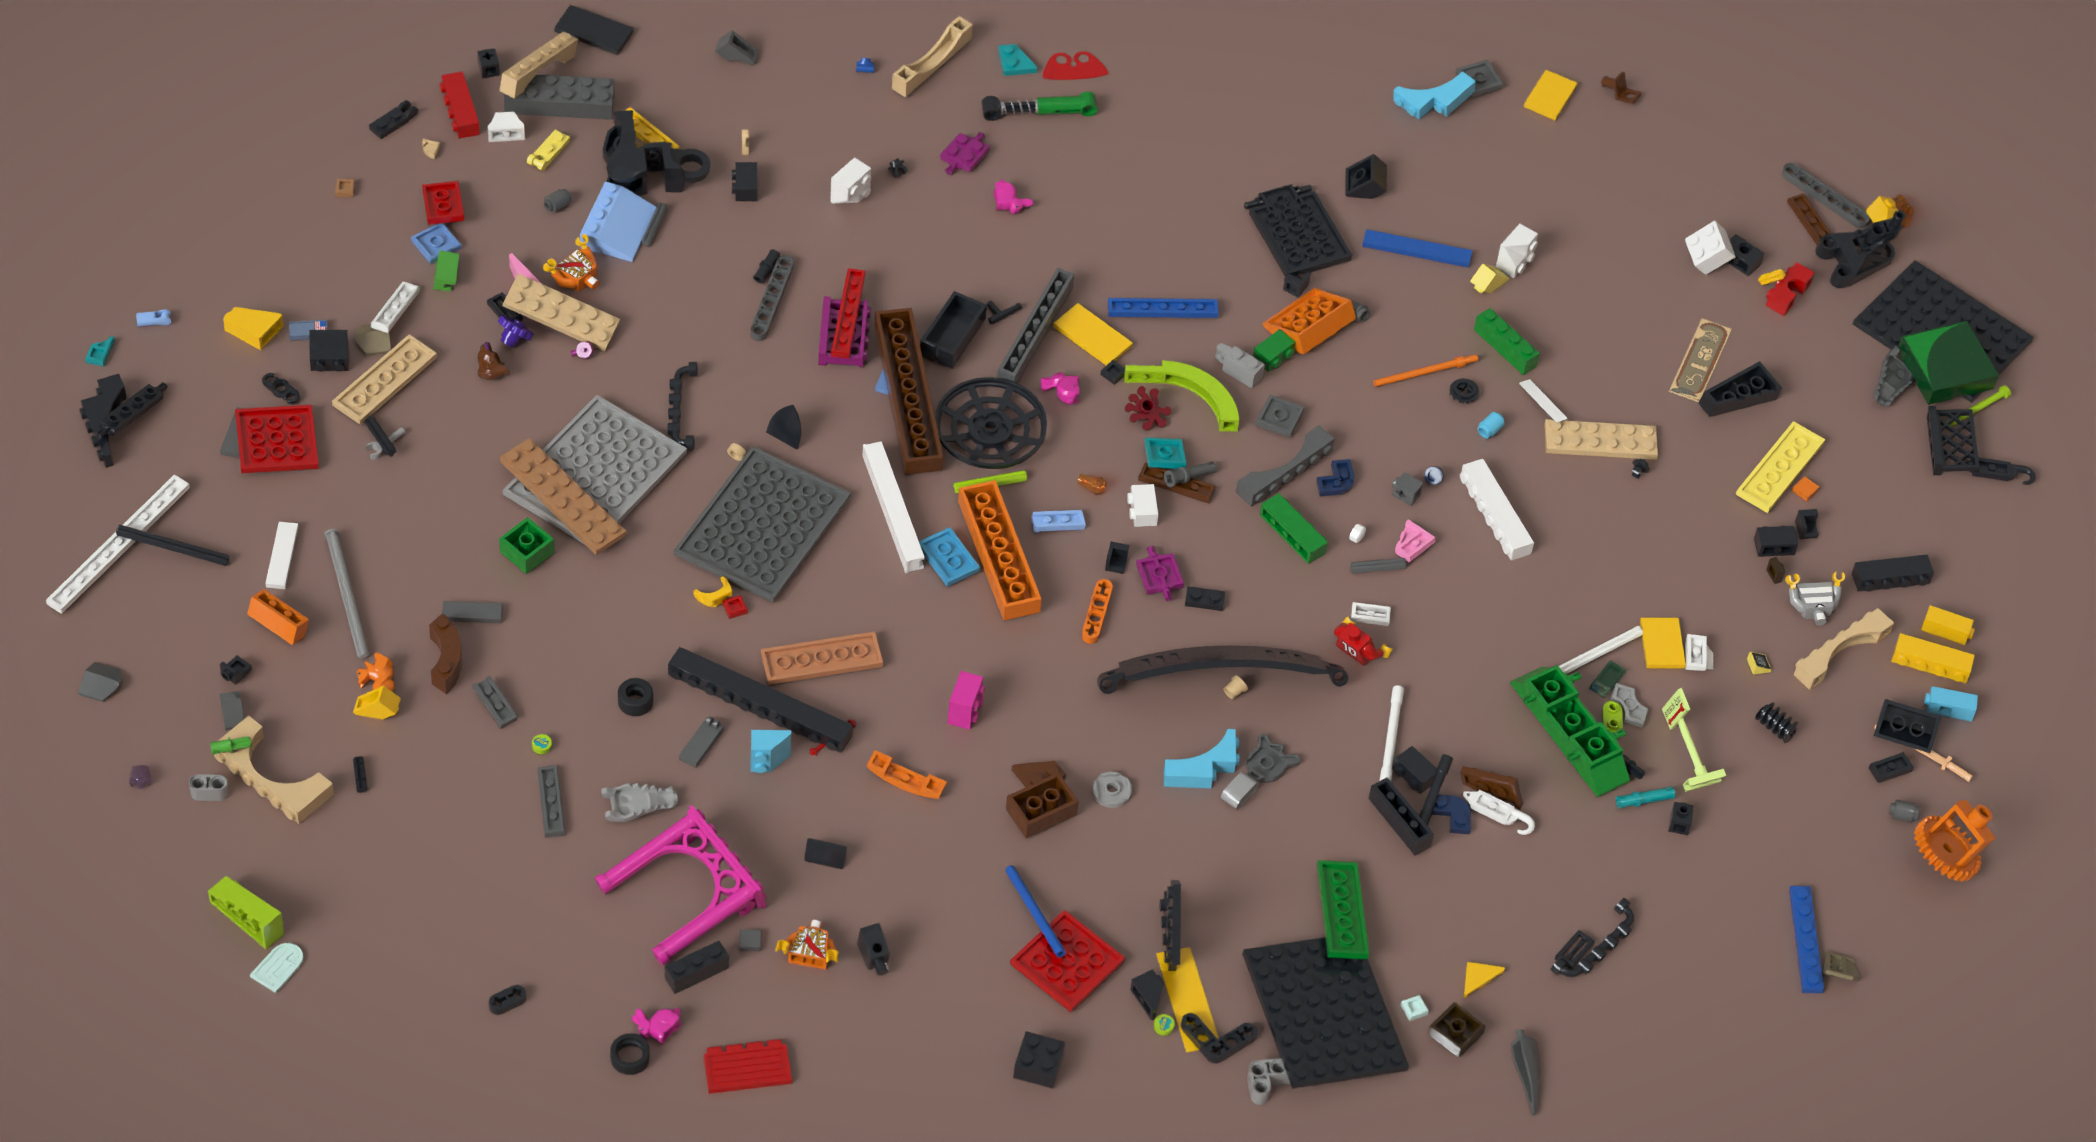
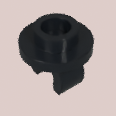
M899 158L889 163L890 167L888 170H893L892 173L895 178L900 176L898 169L903 174L908 172L906 166L902 165L905 163L904 160L900 161Z
M1634 459L1632 476L1639 479L1643 472L1648 473L1650 468L1648 467V462L1644 459Z

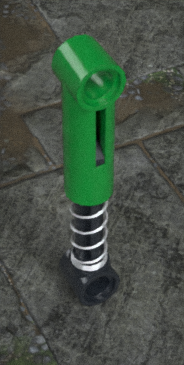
M1083 92L1079 96L1037 97L1032 102L1027 100L1020 102L1017 100L1011 103L1000 101L995 96H987L981 102L983 116L988 121L997 120L1001 115L1005 113L1007 115L1008 112H1013L1014 114L1016 112H1022V114L1023 112H1030L1031 114L1032 111H1035L1037 115L1081 113L1083 116L1089 117L1095 115L1098 111L1096 97L1092 92Z

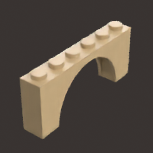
M247 716L218 740H226L228 737L230 739L247 736L251 738V747L233 750V753L223 752L214 754L215 758L220 763H225L233 774L241 776L248 786L252 785L260 796L269 799L275 808H280L288 819L294 820L298 824L334 795L333 783L319 772L311 778L296 783H277L261 776L252 766L251 757L256 746L264 738L263 727L250 716Z

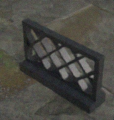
M1928 406L1927 426L1933 475H1941V471H1979L1973 410H1936V406ZM1940 416H1947L1950 420L1945 423L1940 419ZM1968 416L1969 419L1964 423L1958 417ZM1954 421L1960 425L1957 430L1950 426ZM1964 428L1971 433L1967 437L1960 433ZM1947 429L1952 434L1946 437L1942 434V431ZM1957 436L1963 441L1956 444L1952 439ZM1947 443L1954 447L1950 452L1943 448ZM1965 443L1972 447L1969 452L1962 448ZM1957 450L1964 454L1961 459L1953 455ZM1948 458L1956 462L1954 465H1945V461ZM1969 458L1974 461V465H1967L1963 461Z

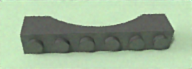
M1318 425L1305 435L1301 450L1290 462L1273 470L1250 472L1237 482L1236 493L1250 506L1257 502H1262L1267 495L1275 493L1280 486L1289 483L1297 474H1302L1310 465H1315L1320 458L1328 456L1333 451L1334 438Z

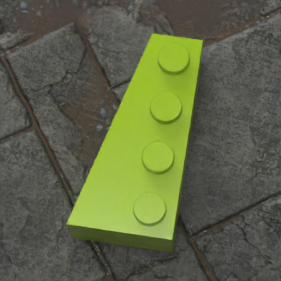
M225 876L208 890L210 903L266 950L284 935L282 913L239 885L237 881Z

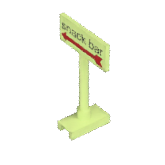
M1680 688L1665 704L1662 711L1670 730L1679 725L1695 766L1696 777L1687 779L1683 784L1685 792L1719 783L1722 781L1721 778L1726 777L1724 769L1708 773L1705 765H1702L1688 727L1683 719L1689 712L1690 707L1682 688Z

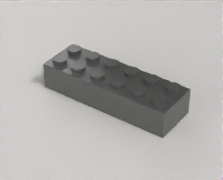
M536 74L526 86L525 91L516 98L504 94V112H515L518 115L612 120L615 80L609 78Z

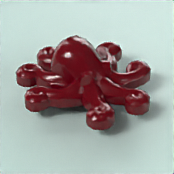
M1140 386L1137 389L1138 395L1133 393L1128 397V400L1136 405L1127 403L1125 406L1126 412H1136L1130 415V421L1135 423L1137 420L1147 419L1148 422H1144L1142 428L1146 431L1152 427L1154 420L1158 427H1165L1167 421L1161 419L1160 414L1164 416L1170 415L1171 408L1166 406L1163 409L1158 406V389L1153 388L1150 390V399L1149 395L1145 393V387Z

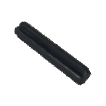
M368 416L365 420L366 426L385 454L390 457L394 456L396 448L376 419Z

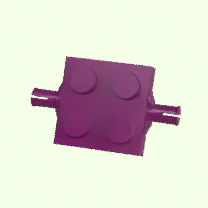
M979 132L974 138L959 133L940 154V159L950 164L945 169V172L951 175L955 169H963L971 173L990 151L989 145L980 142L985 135Z
M1148 546L1149 557L1136 560V566L1146 594L1163 592L1165 600L1167 602L1173 600L1171 590L1184 587L1173 553L1166 555L1157 554L1155 546Z

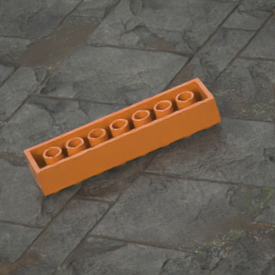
M996 480L959 488L958 503L1003 621L1040 613L1042 599Z

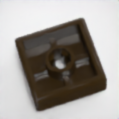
M1454 1002L1430 1025L1428 1034L1457 1057H1460L1484 1033L1485 1025Z

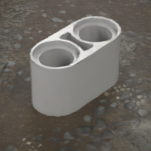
M1241 772L1224 789L1221 799L1238 810L1255 793L1259 782L1246 773Z
M198 774L189 779L190 794L194 800L223 801L229 795L227 779L223 775Z

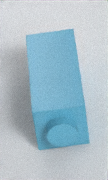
M1932 686L1930 692L1925 694L1924 704L1927 705L1926 712L1972 722L1977 709L1978 695Z

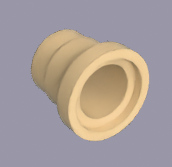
M1235 675L1223 690L1230 699H1234L1239 694L1245 693L1248 688L1245 682Z

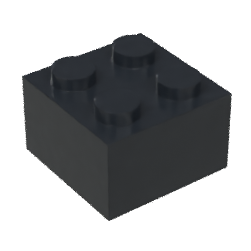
M1026 1031L1015 1062L1013 1078L1053 1089L1064 1056L1065 1042Z

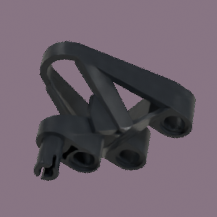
M1896 210L1892 219L1875 222L1863 230L1831 233L1822 236L1815 249L1816 255L1821 259L1836 258L1838 262L1830 277V283L1836 288L1850 287L1888 266L1895 256L1894 247L1889 242L1899 235L1902 229V222L1906 216L1905 213L1901 210H1898V212ZM1856 246H1860L1863 252L1859 254ZM1884 249L1888 252L1889 257L1882 254ZM1865 259L1874 264L1859 271Z

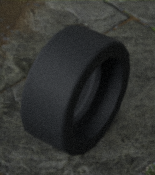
M626 1033L619 1036L611 1045V1063L619 1073L625 1075H635L642 1072L650 1061L648 1042L642 1036L634 1033ZM626 1046H635L642 1050V1057L635 1062H624L619 1059L618 1051Z

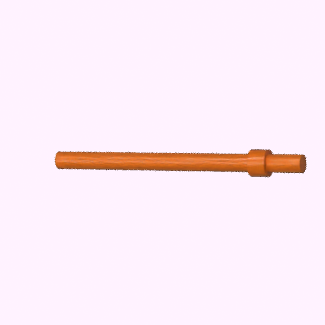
M1474 354L1466 357H1455L1451 361L1375 379L1373 383L1375 387L1453 367H1464L1465 364L1478 361V356Z

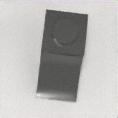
M733 30L719 38L715 50L716 53L727 61L739 60L750 66L755 63L759 51Z

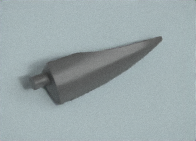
M1519 1029L1516 1030L1517 1039L1511 1043L1513 1061L1521 1078L1531 1113L1536 1115L1540 1089L1538 1044L1536 1039L1525 1036L1524 1030Z

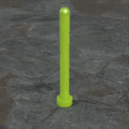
M2003 385L1997 393L1969 409H1972L1973 414L2001 398L2006 399L2010 397L2011 391L2006 385ZM1960 416L1958 418L1961 421H1963L1966 418H1968V416ZM1954 421L1950 426L1953 427L1957 423Z

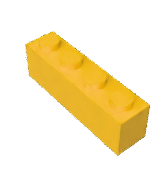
M1900 633L1891 662L1949 678L1957 682L1967 683L1975 655Z

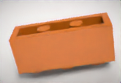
M265 589L251 597L247 615L291 645L305 637L309 623L307 617Z

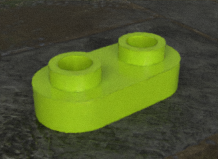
M1615 701L1606 702L1602 709V723L1611 732L1623 728L1622 707Z

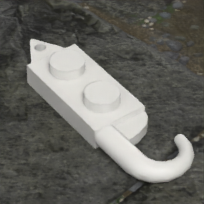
M1481 790L1478 792L1464 791L1463 796L1470 804L1471 809L1504 825L1513 824L1517 819L1526 822L1529 826L1528 829L1517 830L1519 834L1527 835L1534 831V820L1529 815L1515 809L1514 806Z

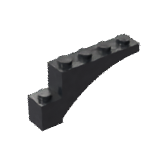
M120 374L97 380L98 388H95L97 396L81 400L82 408L79 409L82 420L86 419L87 421L85 427L88 434L92 433L91 441L93 447L98 448L96 451L100 462H104L106 468L113 466L112 455L109 449V434L98 439L95 436V432L101 429L99 427L100 420L119 407L123 400L127 399L125 386Z

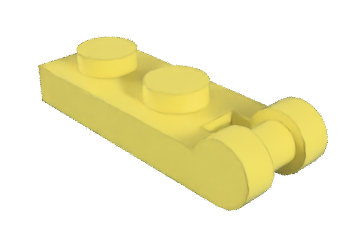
M554 130L533 154L529 155L527 164L535 165L539 170L544 171L570 143V137Z

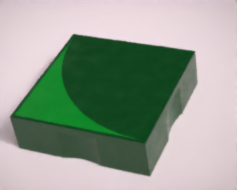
M1967 321L1901 336L1898 345L1900 351L1898 353L1907 369L1914 376L1917 386L1928 405L1951 400L1961 395H1971L1994 389L1999 375Z

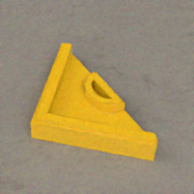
M1467 962L1464 997L1467 998L1469 994L1477 989H1481L1498 975H1502L1505 967Z

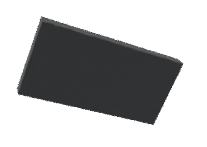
M570 5L554 27V32L559 34L562 32L569 33L577 38L578 41L618 55L632 35L633 27Z

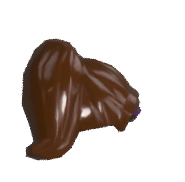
M489 342L482 344L478 352V376L482 379L493 380L504 374L510 375L509 369L504 366L505 363L501 362L498 354L492 351L491 344Z

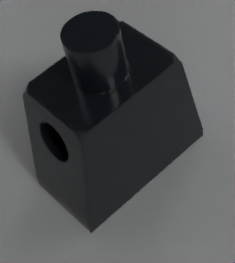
M880 923L860 928L857 945L867 969L875 968L878 976L888 973L887 964L890 953Z

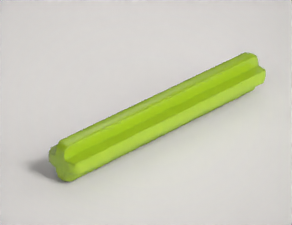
M1025 470L955 482L953 487L955 493H959V488L993 480H996L998 486L1026 481L1027 474Z

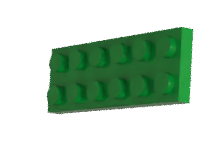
M1318 860L1317 873L1328 957L1368 959L1369 947L1357 862Z

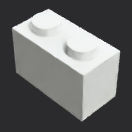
M1154 484L1131 485V492L1127 493V502L1131 504L1129 516L1130 519H1133L1134 527L1157 526L1158 509Z

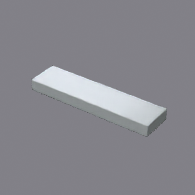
M403 281L373 319L371 328L389 333L420 292V287Z
M278 523L265 583L266 588L286 589L299 528L298 523Z

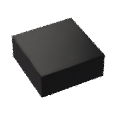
M1112 360L1101 370L1100 375L1115 385L1124 377L1125 368Z

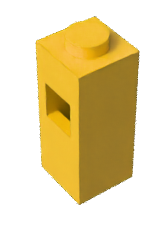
M1931 605L1921 628L1922 631L1962 645L1966 644L1967 639H1972L1975 629L1971 628L1974 620Z

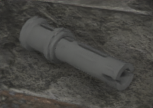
M1210 461L1190 468L1179 467L1175 471L1168 470L1164 473V480L1169 487H1174L1178 483L1185 484L1192 478L1215 473L1217 465L1214 461Z

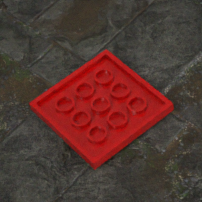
M312 405L235 409L241 474L318 469Z
M1063 910L1049 925L1065 949V955L1057 957L1041 931L1010 960V965L1071 1013L1125 962V957L1066 910Z

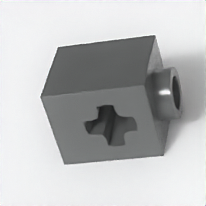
M1404 472L1400 478L1397 477L1394 480L1392 496L1412 506L1421 495L1423 482Z

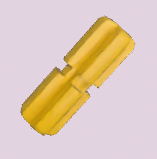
M1782 269L1761 275L1758 281L1761 285H1767L1783 280L1786 274Z

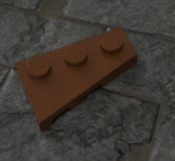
M1462 767L1460 774L1463 785L1476 791L1489 792L1502 801L1507 800L1514 803L1515 808L1521 809L1523 801L1517 778L1476 768Z

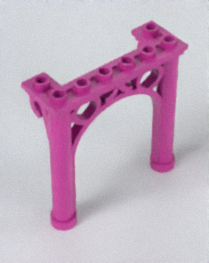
M692 805L689 806L685 817L604 874L600 873L594 878L603 893L607 894L658 857L669 853L691 855L708 867L715 882L713 899L703 913L651 949L662 966L667 964L671 957L737 912L740 916H744L750 913L755 905L759 909L767 907L765 902L767 897L762 891L764 888L757 879L754 881L751 878L752 873L746 865L742 867L739 863L740 858L734 851L730 852L728 850L729 845L723 837L719 838L716 835L715 827L711 823L707 824L700 809L696 810ZM697 836L703 841L702 845L698 848L688 846ZM708 842L717 853L710 854L706 852ZM724 861L731 870L720 871L721 862ZM726 877H732L736 881V885L731 889L721 886L722 880ZM721 894L729 896L719 903Z

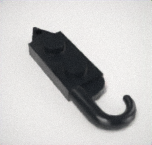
M1979 457V471H1969L1972 473V476L2003 481L2013 480L2017 472L2025 473L2030 476V479L2023 481L2024 485L2032 484L2036 479L2034 471L2029 467ZM1972 460L1964 462L1967 465H1974Z

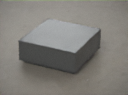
M740 929V951H760L761 930Z

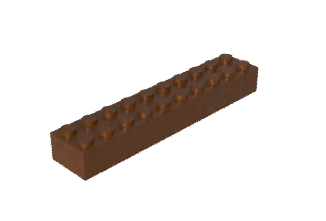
M912 308L875 311L874 326L904 473L907 475L942 471L943 453Z

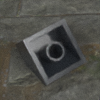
M1375 154L1346 168L1345 195L1347 197L1374 199L1387 192V165Z
M309 330L311 371H349L350 351L347 330Z

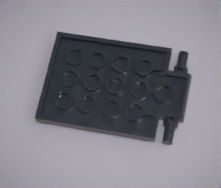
M1290 184L1261 192L1255 200L1244 203L1245 209H1250V217L1285 277L1288 274L1297 276L1352 260L1349 248L1316 192L1312 191L1310 184L1302 187H1293Z

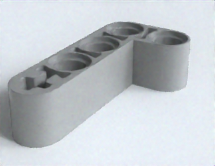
M1281 1058L1256 1060L1249 1066L1247 1082L1250 1098L1257 1105L1265 1104L1268 1101L1271 1086L1290 1084Z

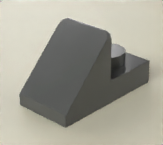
M239 691L219 694L225 730L233 729L244 720Z

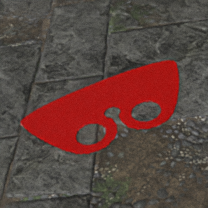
M1081 51L1074 55L1076 66L1070 65L1072 61L1068 54L1055 53L1047 62L1042 77L1050 80H1076L1101 77L1109 73L1106 67L1093 54ZM1085 54L1089 57V60L1087 62H1080L1078 56ZM1058 56H1065L1067 61L1060 64L1056 61V58Z

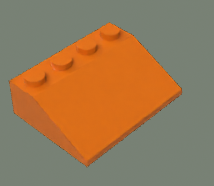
M1313 288L1262 324L1272 334L1279 329L1296 342L1295 352L1306 354L1315 346L1323 343L1328 337L1336 334L1341 328L1349 325L1350 322L1356 319L1350 299Z

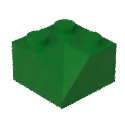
M528 517L499 538L500 553L525 574H528L555 553L554 538Z

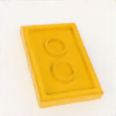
M1545 70L1525 101L1524 107L1556 121L1576 89L1577 82Z
M1640 618L1646 668H1685L1686 663L1679 618Z

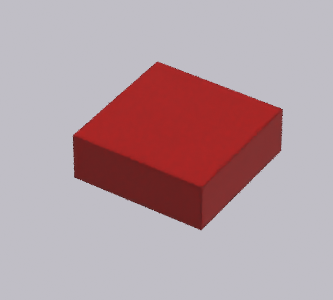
M741 595L723 600V606L729 619L748 614V609Z

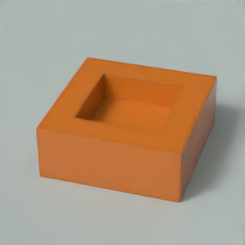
M1804 476L1793 487L1792 491L1805 501H1808L1818 492L1819 486Z

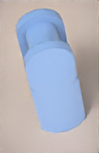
M164 309L155 312L136 313L137 326L171 324V318H169L171 312Z

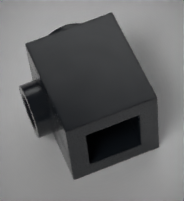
M1674 802L1668 832L1688 836L1692 824L1694 805Z

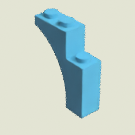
M1462 71L1453 80L1436 88L1413 90L1398 86L1393 90V101L1419 120L1433 107L1438 113H1442L1447 117L1475 92V80Z
M1227 729L1223 739L1213 749L1202 755L1188 759H1165L1164 787L1211 788L1212 781H1216V772L1234 773L1235 766L1239 765L1240 758L1239 754L1236 753V749H1239V737H1236L1235 729Z

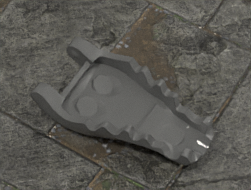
M1897 345L1884 357L1879 382L1873 393L1874 399L1882 406L1891 405L1894 398L1908 387L1914 378L1906 365L1896 357L1900 351Z

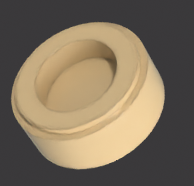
M732 443L727 449L728 454L737 461H741L747 454L743 447Z

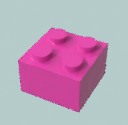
M960 671L949 700L947 724L970 730L972 723H976L979 714L977 712L978 707L982 708L984 702L985 685H983L982 676Z

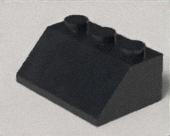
M1885 699L1874 736L1931 753L1942 716Z

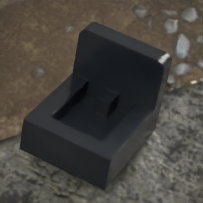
M236 655L228 664L225 662L220 663L221 676L226 681H231L236 685L252 671V665Z

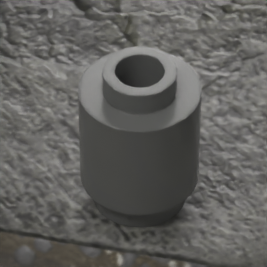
M558 189L544 198V206L548 211L555 213L569 205V202L572 200L571 195L566 189Z
M1895 800V803L1890 804L1889 814L1892 815V819L1910 823L1912 821L1916 822L1919 806H1916L1915 803Z

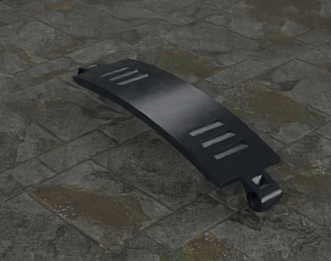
M1230 645L1174 649L1135 657L1119 662V668L1100 674L1097 678V683L1101 692L1111 694L1115 691L1118 682L1123 677L1125 680H1142L1180 671L1223 667H1258L1309 674H1329L1333 684L1339 687L1344 686L1348 682L1349 677L1342 666L1322 661L1316 655L1271 647ZM1336 673H1343L1340 679H1334ZM1107 679L1112 681L1108 687L1102 686L1103 681Z

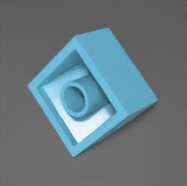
M751 730V772H771L791 756V730Z

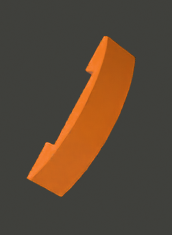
M874 750L866 766L870 771L902 790L927 798L939 799L947 781L928 774L927 777L893 763L892 757Z

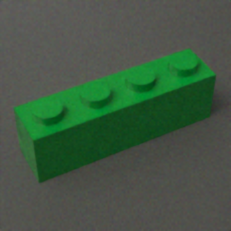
M1488 308L1477 315L1474 331L1522 375L1537 367L1540 353L1496 312Z
M1278 493L1261 504L1260 516L1308 564L1326 554L1328 544L1326 538L1320 535L1314 526L1308 523L1301 513L1290 505L1286 498H1283Z

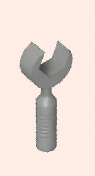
M401 427L389 435L388 438L391 442H394L405 434V430ZM368 443L366 451L371 449L377 451L370 454V459L376 460L381 458L383 449L379 443Z

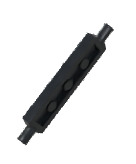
M162 382L157 387L148 384L100 420L99 427L101 429L95 432V436L101 439L106 434L113 436L163 399L164 393L162 392L167 389L166 383Z

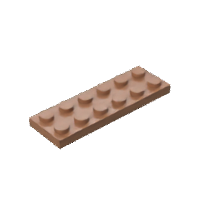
M875 631L760 649L768 685L883 667V660Z

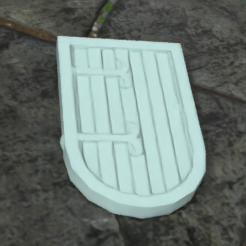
M292 943L280 944L266 956L250 974V977L277 993L301 966L303 953L297 945Z

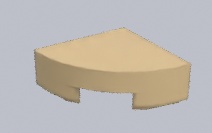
M742 130V155H748L749 131Z
M423 138V151L428 157L435 159L441 144L440 142Z

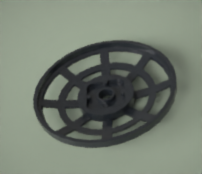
M982 377L958 384L943 396L935 413L939 439L944 449L959 461L978 468L1003 469L1020 464L1039 450L1046 436L1047 417L1039 399L1024 386L1003 378ZM991 386L1006 390L1002 398L992 396L979 397L976 388ZM964 391H969L972 400L964 403L957 411L947 406L955 396ZM1015 392L1027 399L1035 409L1025 414L1016 404L1009 401L1012 393ZM982 403H997L999 406L997 409H984ZM975 406L977 412L970 418L962 415L967 409ZM1006 407L1013 410L1019 417L1011 420L1004 412ZM943 412L952 417V435L942 436L940 421ZM1039 416L1041 423L1039 439L1028 438L1030 431L1028 420ZM958 421L968 425V433H957ZM1023 423V436L1012 434L1013 427ZM987 426H992V427H994L995 429H994V430H988V429H986V427H987ZM971 439L977 444L975 450H971L962 441ZM1009 440L1019 443L1008 452L1003 447ZM946 442H956L971 456L969 459L961 456ZM1025 444L1036 445L1024 456L1015 460L1011 459L1010 456L1018 452ZM985 448H996L999 454L988 455L982 454ZM1002 458L1004 463H982L977 462V459Z

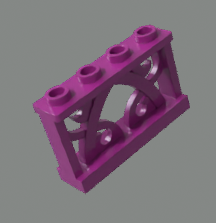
M824 296L818 365L826 366V363L863 367V361H867L868 350H864V346L868 347L869 336L865 334L870 329V321H867V318L871 317V307H868V300L860 301L859 312L861 316L857 317L851 350L857 349L858 353L852 355L853 352L851 351L850 358L845 359L831 357L833 343L830 340L834 339L835 333L829 332L836 330L837 324H833L831 321L838 320L841 300Z

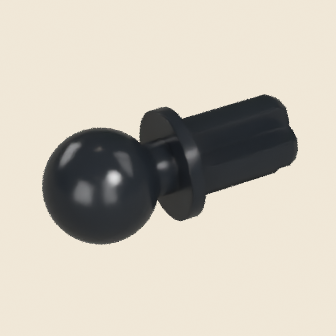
M1622 755L1628 775L1631 774L1637 779H1642L1645 771L1638 767L1634 760H1630L1626 755Z

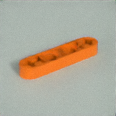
M1107 579L1097 581L1082 630V639L1088 644L1098 641L1113 588L1112 583ZM1106 587L1104 595L1101 594V589ZM1102 601L1105 605L1098 607L1094 603ZM1098 616L1100 620L1094 622L1090 619V617ZM1094 628L1092 636H1089L1090 629Z

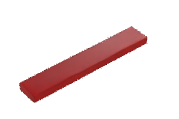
M847 269L831 357L850 358L866 270Z

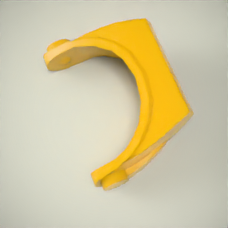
M722 576L720 579L724 586L718 591L703 593L695 589L693 595L700 603L708 607H717L723 604V600H726L728 596H732V589L728 579Z

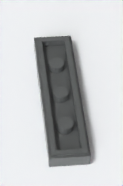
M557 765L537 767L545 838L565 836Z

